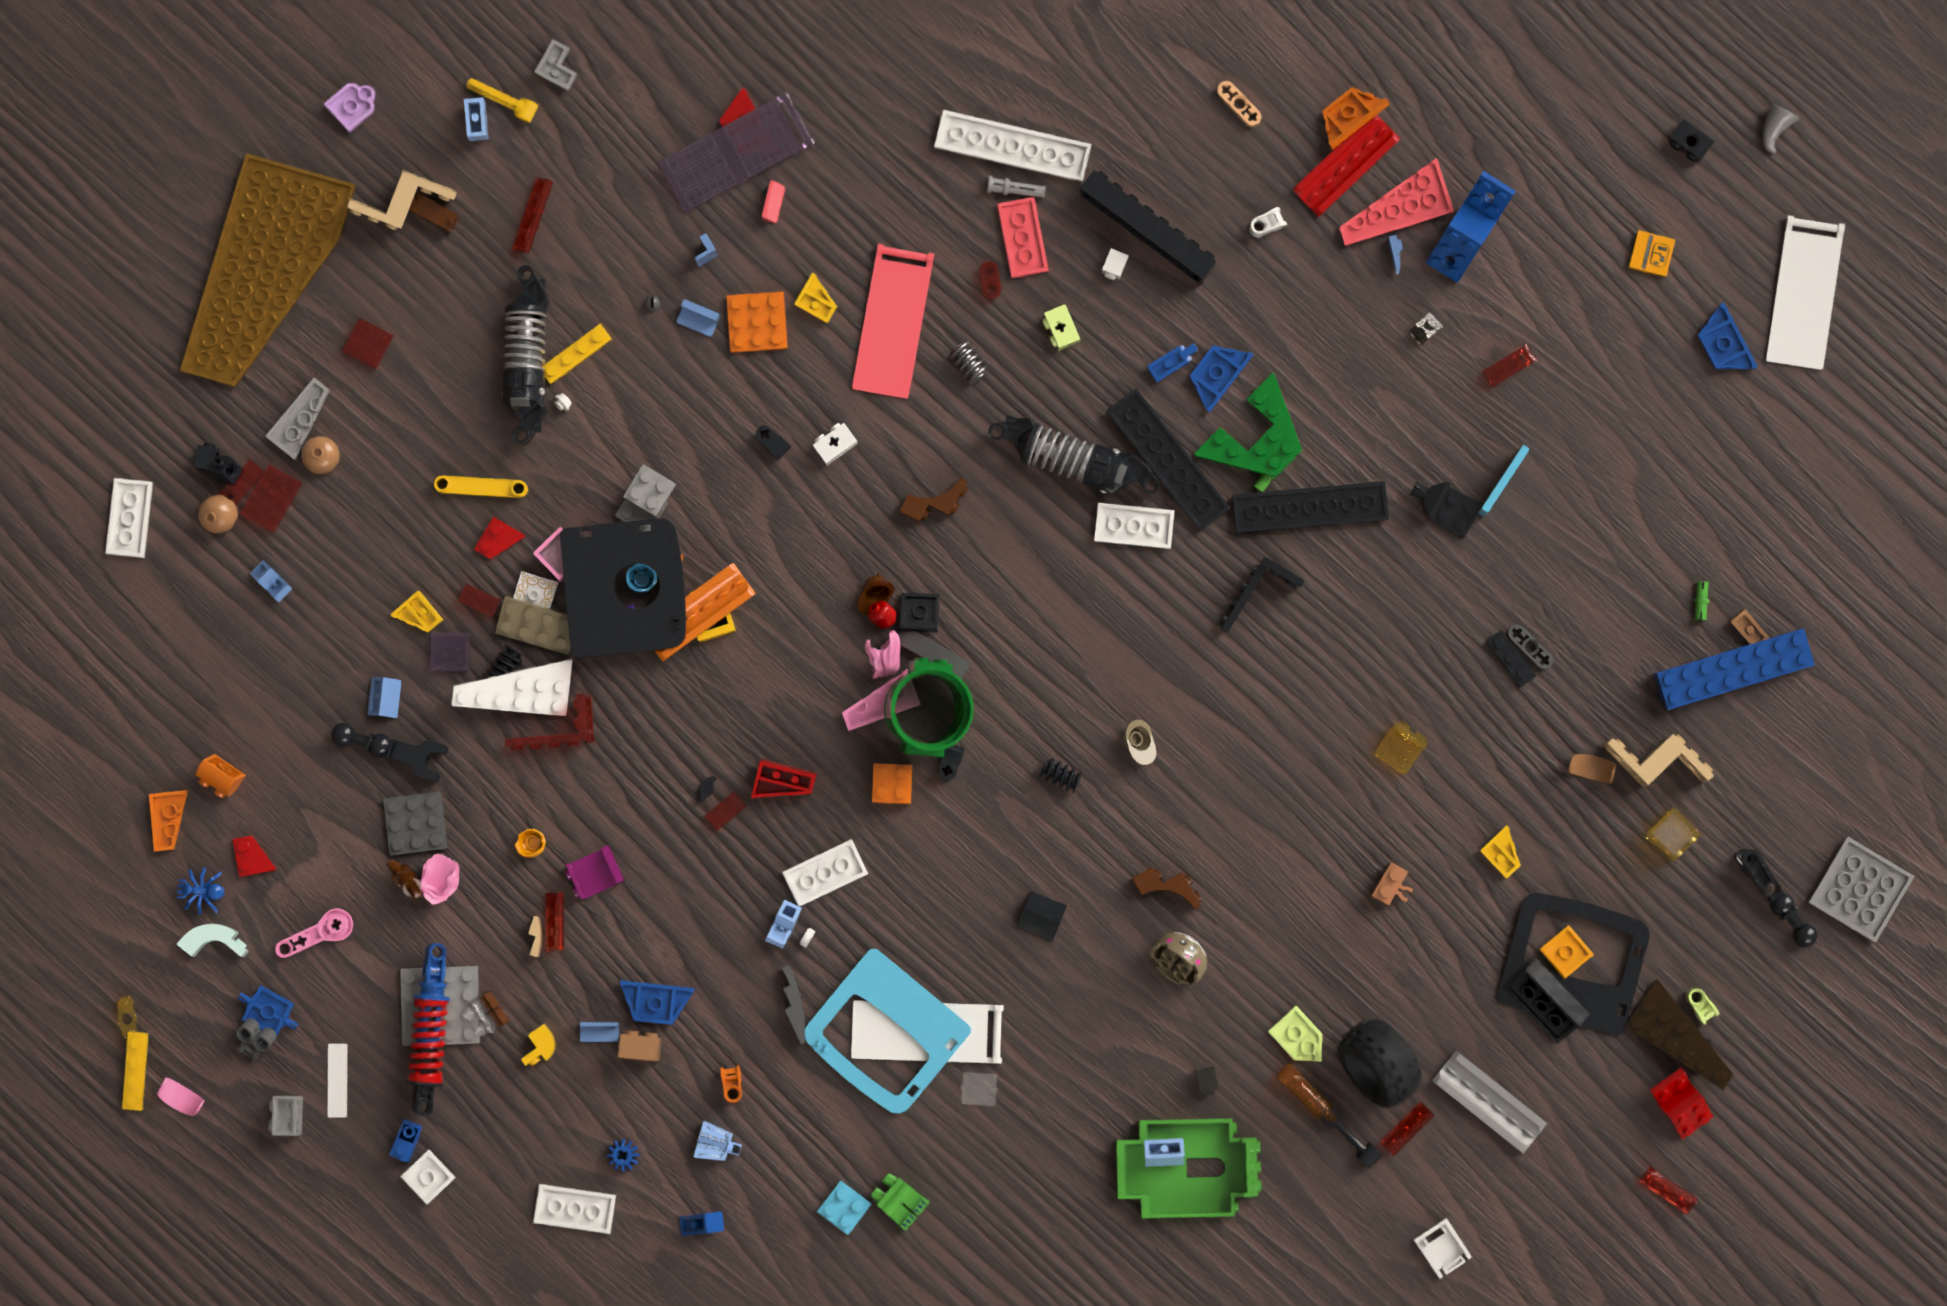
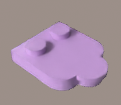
M349 83L326 101L324 106L351 133L373 114L375 92L370 86L364 85L359 87L357 84Z

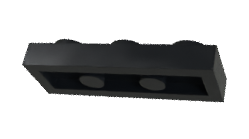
M1502 630L1486 641L1487 645L1520 688L1536 676Z

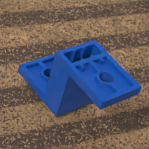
M1483 171L1429 256L1426 264L1458 283L1516 191ZM1486 193H1491L1495 199L1489 198ZM1447 256H1452L1455 261H1450Z

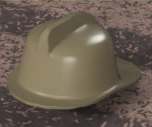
M1143 720L1130 722L1123 735L1124 746L1129 750L1132 758L1137 763L1148 765L1155 760L1157 753L1150 726Z

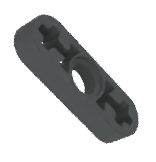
M1513 625L1509 628L1507 632L1509 640L1539 669H1548L1553 664L1552 655L1524 627ZM1513 629H1519L1522 638L1525 635L1528 637V639L1523 641L1522 645L1518 643L1521 641L1519 637L1513 638ZM1527 642L1535 644L1536 649L1534 652L1526 651L1525 644ZM1540 649L1542 652L1539 654L1542 657L1547 656L1549 658L1547 660L1548 665H1541L1539 663L1541 659L1538 656L1534 659L1532 656Z

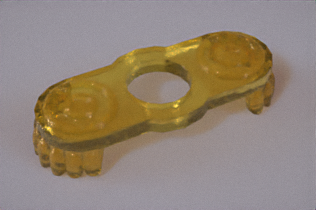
M122 996L117 1002V1021L121 1027L122 1037L126 1041L129 1031L138 1032L136 1026L137 1016L133 1007L134 1001L130 996ZM125 1013H129L133 1017L130 1024L122 1022V1016Z

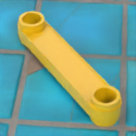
M439 476L434 481L435 489L443 494L523 498L528 493V486L521 480ZM441 480H447L448 482L445 489H439L438 487ZM520 484L523 485L524 491L521 494H516L514 492L515 487Z

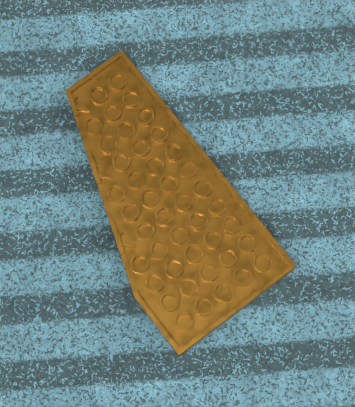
M246 153L180 368L181 372L233 387L239 384L339 242L349 211L347 205L350 198H353L356 188L355 184Z

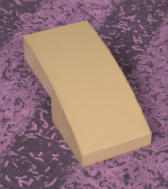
M534 916L528 933L536 936L530 955L539 957L542 946V925L540 917Z

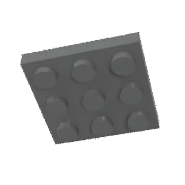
M441 791L383 798L390 856L448 849Z

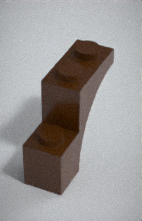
M960 478L948 492L933 498H920L908 494L899 511L918 523L922 519H927L930 513L928 507L950 517L951 513H956L960 505L957 503L960 496L964 497L969 488L966 486L967 481Z
M1151 867L1132 878L1141 896L1152 891H1169L1184 898L1194 910L1201 906L1202 898L1198 891L1193 892L1190 886L1193 883L1188 874L1184 875L1181 872L1162 883L1160 880L1163 877L1159 870H1154Z

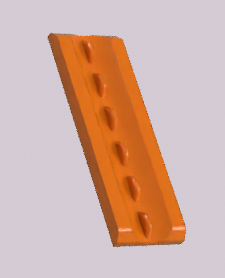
M734 563L685 597L686 637L678 647L654 650L662 662L756 595Z

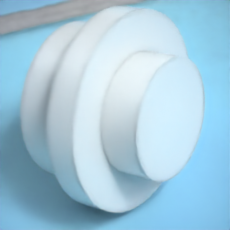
M561 393L554 397V404L559 410L568 411L570 409L569 407L572 403L565 394Z

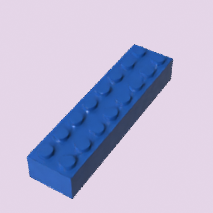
M1799 628L1653 674L1664 710H1670L1814 666L1815 663L1804 628Z

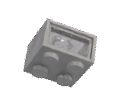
M273 1096V1100H270L269 1104L270 1112H272V1119L269 1120V1131H272V1135H302L303 1096Z

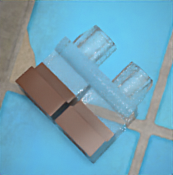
M484 991L467 1004L468 1008L462 1013L467 1022L476 1018L478 1024L471 1028L476 1037L492 1033L510 1021L502 1008L497 1007L499 1003L491 991Z

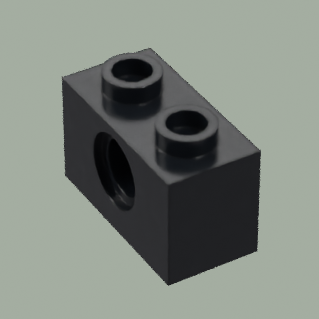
M1684 119L1668 140L1673 149L1683 151L1690 161H1697L1698 163L1715 142ZM1686 139H1692L1695 143V146H1688L1686 144Z

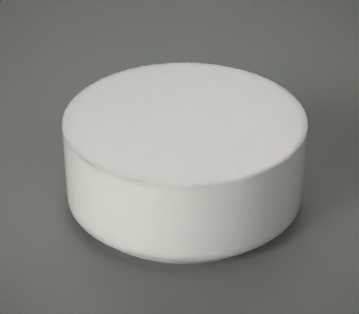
M808 928L800 941V945L806 948L816 931Z

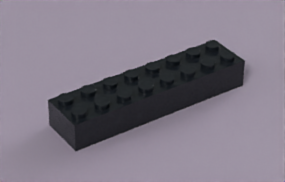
M1093 170L1080 187L1079 195L1202 285L1215 268V256L1207 250L1205 252L1199 248L1200 245L1193 239L1189 241L1185 238V234L1180 229L1170 227L1168 225L1169 222L1162 216L1158 218L1154 215V211L1149 206L1144 205L1143 207L1139 204L1138 198L1131 193L1127 195L1123 192V187L1118 183L1108 181L1106 174Z

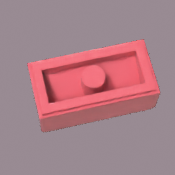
M773 180L769 183L762 219L776 223L785 187Z

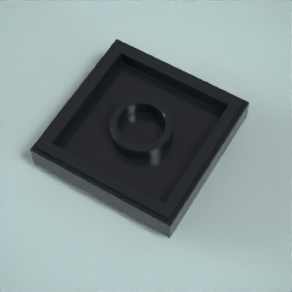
M901 593L900 631L938 632L940 594Z

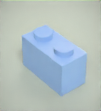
M464 99L467 138L469 141L488 140L486 104L484 99Z
M1183 1138L1144 1140L1145 1167L1184 1165Z

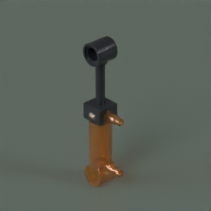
M1290 1062L1276 1075L1329 1130L1335 1126L1359 1150L1356 1157L1368 1169L1383 1156L1370 1142L1364 1146L1339 1121L1343 1115Z

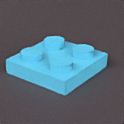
M840 1181L817 1212L849 1235L871 1203Z

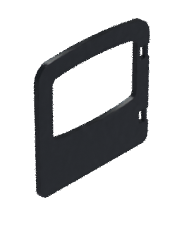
M1542 893L1528 895L1520 909L1497 994L1498 1001L1505 1005L1523 1009L1504 987L1530 963L1525 960V952L1538 910L1554 911L1585 918L1619 929L1632 936V943L1621 983L1614 986L1570 976L1563 979L1559 973L1551 970L1548 971L1590 1014L1581 1026L1613 1035H1621L1625 1030L1650 937L1648 927L1642 921L1589 903ZM1635 946L1642 947L1639 958L1633 957ZM1620 1003L1626 1005L1623 1016L1617 1015Z

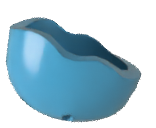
M637 563L628 569L626 582L633 592L639 594L646 593L655 586L657 574L651 567Z

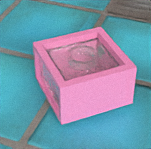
M559 527L533 554L562 583L564 575L560 533L563 529Z

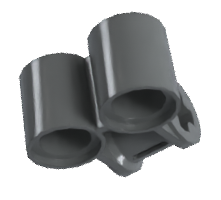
M248 1018L236 1031L237 1038L242 1042L237 1052L240 1054L244 1053L251 1057L253 1061H256L260 1053L267 1051L274 1043L277 1035L269 1027L260 1030L259 1023L255 1019Z

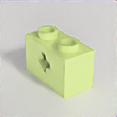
M1065 304L1044 313L1045 318L1042 321L1046 330L1050 329L1052 336H1050L1053 347L1057 346L1058 350H1062L1080 342V337ZM1058 324H1060L1061 327L1065 326L1063 328V332H1060V330H1056Z

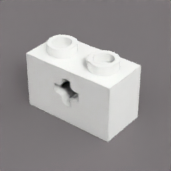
M845 423L834 425L830 429L831 432L826 436L822 434L814 440L815 444H813V447L826 465H829L858 444ZM831 439L839 440L837 447L834 445L830 446Z

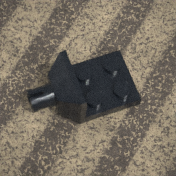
M1416 481L1410 495L1423 502L1422 507L1426 518L1465 538L1482 503L1449 487L1451 484L1449 482L1432 485L1429 488Z

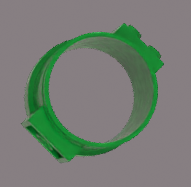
M914 657V661H909L908 673L899 678L890 687L884 702V716L891 732L901 740L900 753L944 757V749L957 743L968 731L973 718L972 696L961 678L952 673L953 665L948 664V660L933 659V662H929V658ZM924 674L942 681L950 690L955 704V714L949 729L940 738L928 743H920L908 737L900 728L895 713V704L900 690L908 681Z

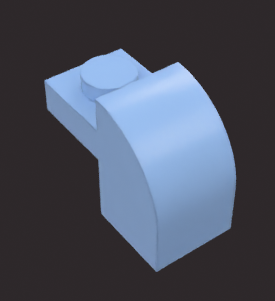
M784 900L765 941L783 949L794 929L802 908Z

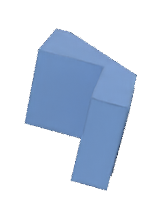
M264 560L250 572V575L278 602L292 590L285 580Z

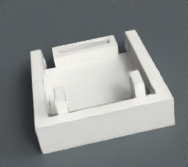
M1446 1218L1413 1239L1439 1279L1443 1277L1439 1271L1441 1268L1447 1275L1466 1262L1462 1254H1465L1468 1259L1472 1258ZM1441 1228L1444 1234L1428 1244L1425 1237Z

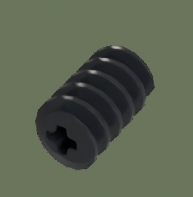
M505 645L504 647L507 652L500 651L503 658L496 657L495 659L498 665L491 664L494 671L487 670L486 672L490 677L510 673L512 668L518 670L516 662L522 663L523 661L520 656L524 655L513 647Z
M1054 757L1049 761L1047 760L1040 772L1039 778L1045 774V781L1052 778L1053 785L1059 781V788L1066 785V791L1068 792L1073 788L1074 793L1082 777V772L1080 771L1075 775V768L1068 771L1067 764L1063 768H1061V761L1054 764Z

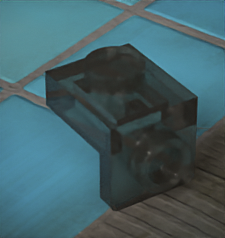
M1430 312L1409 331V334L1422 346L1443 325Z

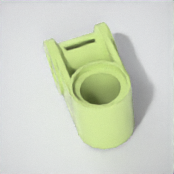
M1691 988L1686 992L1685 999L1702 1025H1705L1706 1021L1713 1016L1720 1015L1703 990ZM1694 992H1698L1700 995L1698 1002H1693L1691 999Z

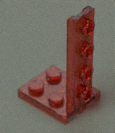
M584 693L576 694V699L573 701L574 709L577 710L575 728L578 729V733L506 739L505 747L511 748V751L523 750L524 746H530V749H541L542 745L556 748L561 747L560 744L568 743V746H579V742H594L592 696Z

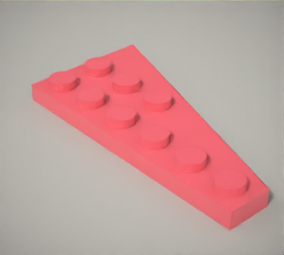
M1437 158L1340 226L1339 230L1344 246L1454 213Z

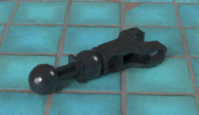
M339 723L331 731L332 741L339 747H346L350 744L366 747L365 751L370 752L376 758L386 757L409 764L418 777L434 782H439L440 775L428 768L427 759L434 753L444 755L449 750L446 745L431 740L424 741L420 745L415 746L390 739L385 734L374 735L370 733V736L356 733L354 728L348 723Z
M1753 849L1739 850L1735 855L1737 864L1761 894L1768 897L1766 900L1770 902L1772 912L1780 916V920L1786 919L1794 930L1793 939L1795 943L1803 948L1812 946L1817 940L1816 929L1808 923H1803L1797 916L1795 911L1798 910V907L1794 906L1793 898L1785 893L1784 890H1781L1779 882L1771 873L1761 855ZM1769 884H1773L1775 887L1772 894L1767 892Z

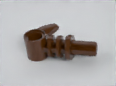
M390 860L386 866L393 874L391 878L402 888L407 896L420 899L423 891L421 890V882L416 878L417 875L407 864L404 863L402 865L396 860Z

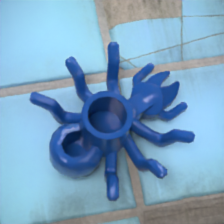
M203 867L200 874V885H198L192 870H188L189 877L195 886L192 887L186 880L182 879L178 881L185 884L177 885V887L182 888V890H177V893L184 894L183 896H177V898L184 899L191 893L194 894L187 901L184 909L188 910L191 902L199 896L197 902L199 915L202 914V899H205L208 906L217 913L218 910L209 899L220 900L224 897L225 890L221 885L211 884V882L221 876L222 873L218 872L206 883H203L206 873V867Z

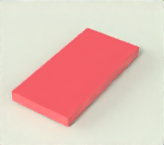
M1030 197L998 203L997 208L1011 279L1049 272L1035 198Z

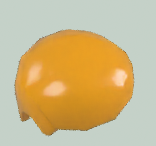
M526 829L518 835L515 848L520 855L534 858L543 852L546 839L540 831Z

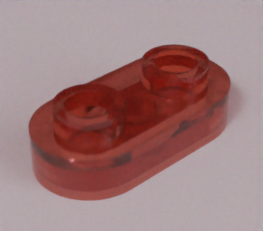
M986 261L980 267L982 291L987 299L994 300L1001 295L999 268L996 263ZM992 269L993 273L991 275L986 274V270ZM993 287L996 291L995 293H989L988 289Z

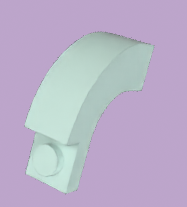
M206 924L193 928L177 943L180 948L192 957H195L204 945L212 941L225 943L241 957H244L249 952L245 948L247 945L239 938L237 940L234 939L239 934L237 931L218 924Z

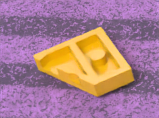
M420 591L414 593L390 614L392 617L398 618L426 632L432 631L444 620Z

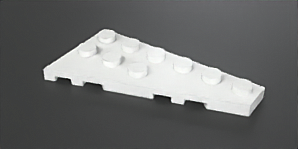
M573 659L454 685L451 705L566 716Z

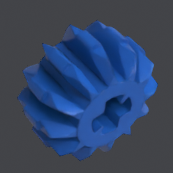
M621 1139V1146L618 1141H614L616 1149L609 1146L608 1149L613 1151V1154L609 1153L607 1157H613V1160L608 1163L609 1165L617 1163L614 1166V1170H617L621 1165V1171L625 1172V1165H627L629 1170H632L633 1167L630 1162L638 1164V1161L633 1159V1157L640 1156V1153H633V1151L638 1149V1146L630 1148L633 1141L630 1140L626 1146L625 1139ZM619 1151L628 1152L627 1160L619 1159Z

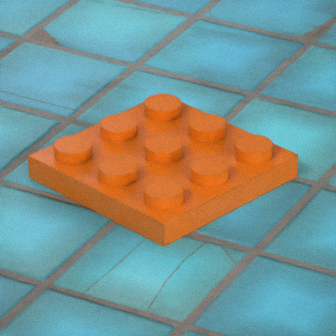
M784 291L727 295L731 353L788 349Z

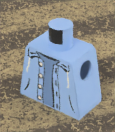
M703 1121L694 1157L726 1160L728 1153L739 1156L742 1145L731 1142L732 1133Z

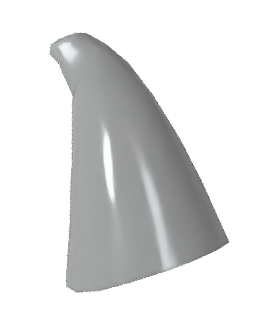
M1773 104L1770 106L1764 124L1763 144L1767 151L1775 154V140L1785 129L1798 121L1799 118L1790 111Z

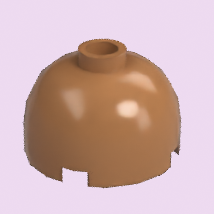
M317 436L309 439L304 444L301 458L309 471L314 474L323 475L330 473L338 465L340 452L333 440L328 437Z
M213 495L205 499L199 506V522L205 530L211 533H224L232 529L235 520L238 518L234 502L231 499L228 500L224 495Z

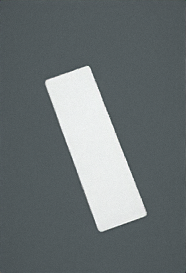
M328 1044V1117H347V1044Z

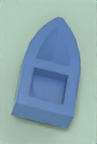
M1397 235L1389 236L1387 241L1396 275H1398L1401 265L1400 251L1403 250L1401 239L1397 240Z

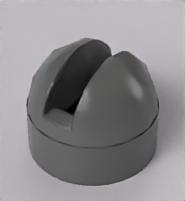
M649 296L645 300V306L649 311H656L660 307V300L656 296ZM651 298H654V307H651Z

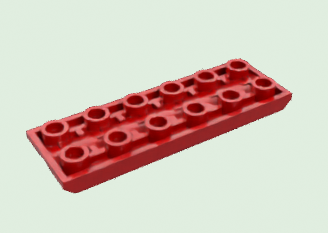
M1376 115L1338 145L1292 191L1320 217L1401 138Z

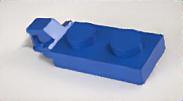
M1194 343L1187 348L1184 345L1178 346L1149 364L1147 369L1156 383L1188 364L1192 360L1191 355L1196 353L1198 348Z

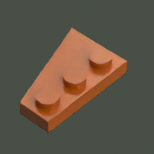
M188 790L149 794L154 852L175 850Z

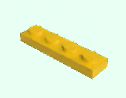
M599 324L542 366L545 369V377L551 385L612 340L603 326Z
M128 1032L122 1109L143 1110L149 1033Z

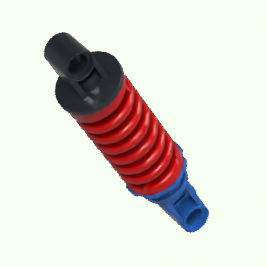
M430 943L426 946L422 970L423 981L419 982L421 992L420 994L413 995L414 1007L419 1008V1012L413 1013V1018L418 1019V1022L412 1024V1028L417 1029V1032L411 1034V1038L415 1039L416 1043L410 1044V1048L418 1050V1053H411L409 1055V1058L417 1061V1063L408 1065V1069L415 1071V1073H410L407 1076L406 1084L413 1085L412 1110L420 1116H428L432 1113L435 1087L443 1086V1073L434 1068H441L444 1065L443 1061L435 1058L444 1056V1051L439 1049V1047L445 1046V1041L440 1039V1037L446 1035V1031L441 1029V1027L447 1025V1021L442 1016L448 1014V1010L445 1008L450 998L444 996V989L447 985L444 983L446 948L439 943ZM437 946L440 952L437 957H434L432 949ZM421 1102L426 1103V1109L423 1112H420L418 1109Z

